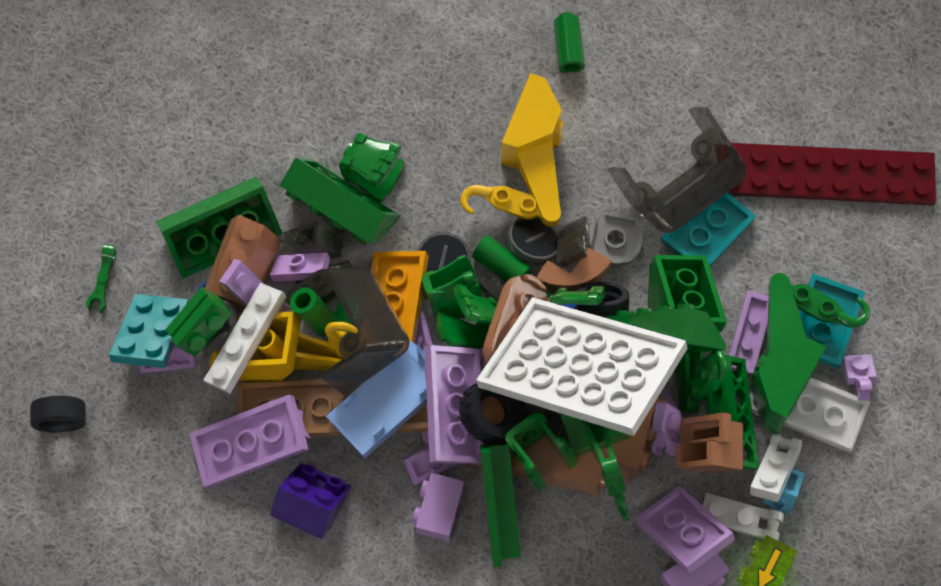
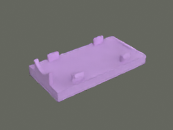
M439 345L426 346L425 382L427 389V433L430 462L479 465L481 464L480 445H484L481 440H476L471 433L469 434L466 431L465 425L461 422V414H459V402L465 390L477 382L476 379L481 374L480 349ZM481 402V406H480V407H481V411H482V414H483V406H482V402Z
M286 395L189 433L204 488L216 486L309 450L306 439L308 440L311 437L303 423L304 411L297 409L294 396Z

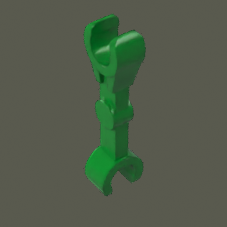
M103 245L101 252L102 263L97 275L96 287L86 302L89 311H91L94 301L101 302L99 306L100 313L106 308L105 289L109 282L108 277L111 265L114 263L117 253L113 245Z

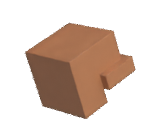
M728 413L681 419L680 445L677 446L676 469L707 474L743 470V424L731 421V414Z

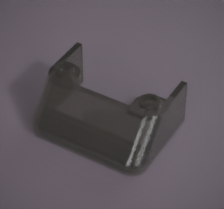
M692 107L688 110L702 131L691 144V153L697 163L656 193L652 186L646 182L635 183L626 168L611 167L608 169V172L630 205L660 232L673 233L741 183L746 176L744 162L708 107Z
M367 267L320 269L285 293L287 297L284 301L289 305L292 295L301 288L312 289L325 304L337 296L350 323L358 329L356 334L349 331L342 337L339 350L343 359L321 374L325 382L344 396L376 375L408 350L409 337L376 275Z

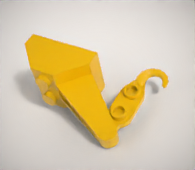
M530 73L502 140L501 164L519 169L530 194L507 186L486 187L483 185H472L466 188L460 197L461 207L465 212L474 214V210L469 207L467 201L470 196L478 195L488 201L495 209L529 220L540 217L542 222L549 227L556 226L560 222L561 209L553 148H559L561 144L565 121L561 120L562 109L546 78Z
M293 311L277 312L240 376L239 381L247 383L283 381L294 370L370 374L373 358L365 354L362 346L351 338L348 332L338 331L346 330L356 334L358 329L349 323L332 322L327 324L325 333L328 337V342L299 333L301 319ZM237 315V322L241 315ZM221 349L212 353L209 368L213 365Z

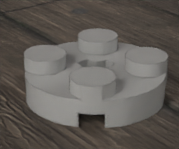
M613 212L605 214V217L593 222L588 233V247L612 260L611 267L630 265L638 257L643 244L641 229L639 230L635 220L623 213ZM614 234L619 235V240L623 242L612 245L608 238H613Z

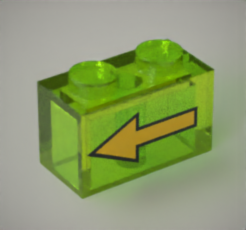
M765 535L762 542L756 540L749 554L754 559L749 568L745 565L743 566L736 581L741 583L740 586H781L798 550Z

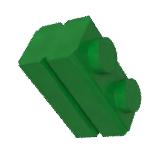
M201 287L165 330L172 337L177 347L193 356H197L217 331L223 327L232 313L218 295Z

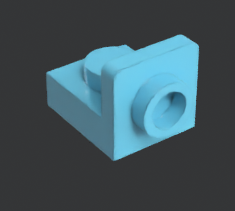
M792 469L779 501L764 499L763 505L771 507L776 511L790 514L805 473Z

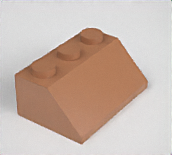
M241 215L231 219L205 288L218 295L221 299L230 302L237 311L243 313L245 307L219 280L233 260L237 259L242 261L266 285L282 240L264 225Z

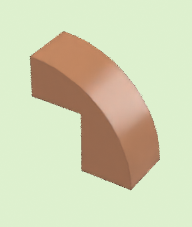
M587 248L572 273L547 260L537 278L543 282L547 292L555 293L561 288H567V291H577L586 284L600 282L611 270L612 260Z

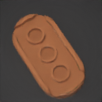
M529 274L515 276L504 285L484 342L483 357L485 365H487L532 297L549 302L550 298H547L545 293L547 289L537 277Z

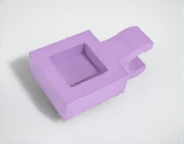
M872 355L844 356L843 369L847 385H856L859 401L870 400L869 391H872V384H875L876 381Z
M656 403L652 431L656 433L652 444V453L658 456L662 455V449L665 445V453L670 456H674L677 450L676 443L672 439L677 438V432L681 424V411L668 403Z

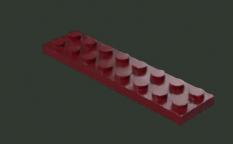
M719 142L717 184L734 196L934 206L936 203L935 153Z

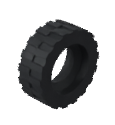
M477 382L465 390L459 402V414H461V422L465 425L466 431L469 434L471 433L476 440L483 441L482 443L486 444L499 443L506 440L505 437L508 431L526 417L525 402L479 388ZM485 397H494L501 403L505 415L500 423H490L482 414L480 406Z

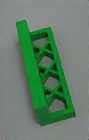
M725 355L727 361L726 375L723 381H719L717 376L716 380H713L708 395L706 396L708 415L728 413L731 414V421L738 423L739 420L744 426L743 448L747 452L748 461H743V469L754 471L759 469L746 359ZM732 365L736 366L737 378L732 373ZM735 393L740 397L741 405L736 401Z
M507 442L480 445L493 567H501L502 559L521 557L510 447Z

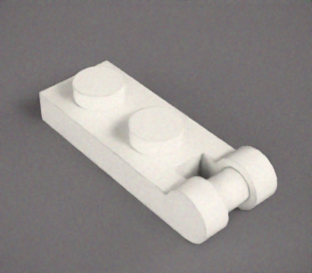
M772 434L770 445L750 486V495L776 502L779 501L799 456L802 446L801 439L792 438V440L783 438L780 434ZM782 449V450H786V451H788V452H787V453H784V452H780L779 450Z
M710 493L705 494L703 506L730 531L778 543L780 533L777 531L779 524H782L784 519L782 512L763 509ZM760 519L768 521L766 529L758 527Z

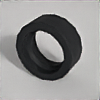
M594 282L586 284L577 290L590 291L594 286L605 287V298L598 305L576 304V310L603 318L606 316H616L617 311H629V291L619 284Z
M61 395L47 396L32 401L30 405V425L35 430L48 433L68 432L81 429L86 424V404L80 398Z

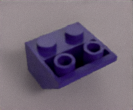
M300 462L279 486L270 516L322 539L331 528L351 485L343 482L338 477L329 476L318 471L314 466L305 465Z

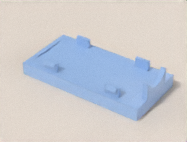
M411 340L326 415L330 423L364 459L427 404L425 352Z

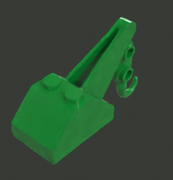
M654 255L649 265L648 308L657 311L658 306H670L677 309L678 304L695 305V310L707 312L717 330L722 332L727 320L707 256ZM713 350L706 358H704L705 352L686 353L676 366L675 374L678 386L679 408L682 413L698 412L700 401L704 396L708 395L709 387L713 380H716L717 376L719 381L724 380L727 371V361L725 354L721 350Z
M783 273L774 274L768 285L767 356L761 355L750 378L754 380L751 391L762 426L775 434L780 433L826 349V346L813 339H807L798 310L821 322L842 324L849 328H859L865 325L870 317V308L861 298L857 299V303L862 307L863 313L860 317L853 318L847 315L834 299L805 284L791 285L788 276Z
M560 413L575 455L578 456L590 451L592 452L602 469L609 496H613L622 519L627 521L629 515L623 494L627 490L617 462L614 444L630 439L629 434ZM607 446L610 457L604 459L600 448Z

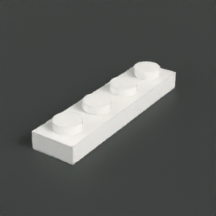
M262 283L259 284L204 378L208 385L231 394L287 297L282 291Z

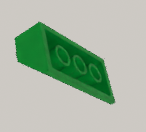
M295 157L279 185L287 190L285 195L297 202L300 200L309 204L308 210L318 216L326 215L331 219L329 222L331 225L343 231L345 228L354 233L352 238L364 245L367 242L378 243L401 217L392 209L373 199V197L313 159Z
M257 177L156 221L182 278H186L214 265L230 220L238 215L264 225L276 236L283 234L265 189Z
M678 304L677 309L670 306H658L657 311L639 308L636 310V313L633 311H617L616 316L605 317L610 320L685 340L687 350L684 354L710 352L717 349L721 351L726 350V343L708 313L695 310V305Z

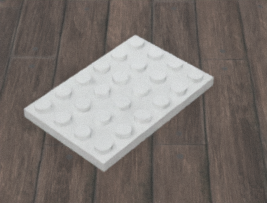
M532 297L476 381L479 388L634 436L686 352L687 344L685 340Z

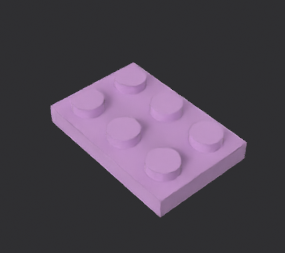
M680 485L635 517L637 525L689 574L735 541L733 532Z

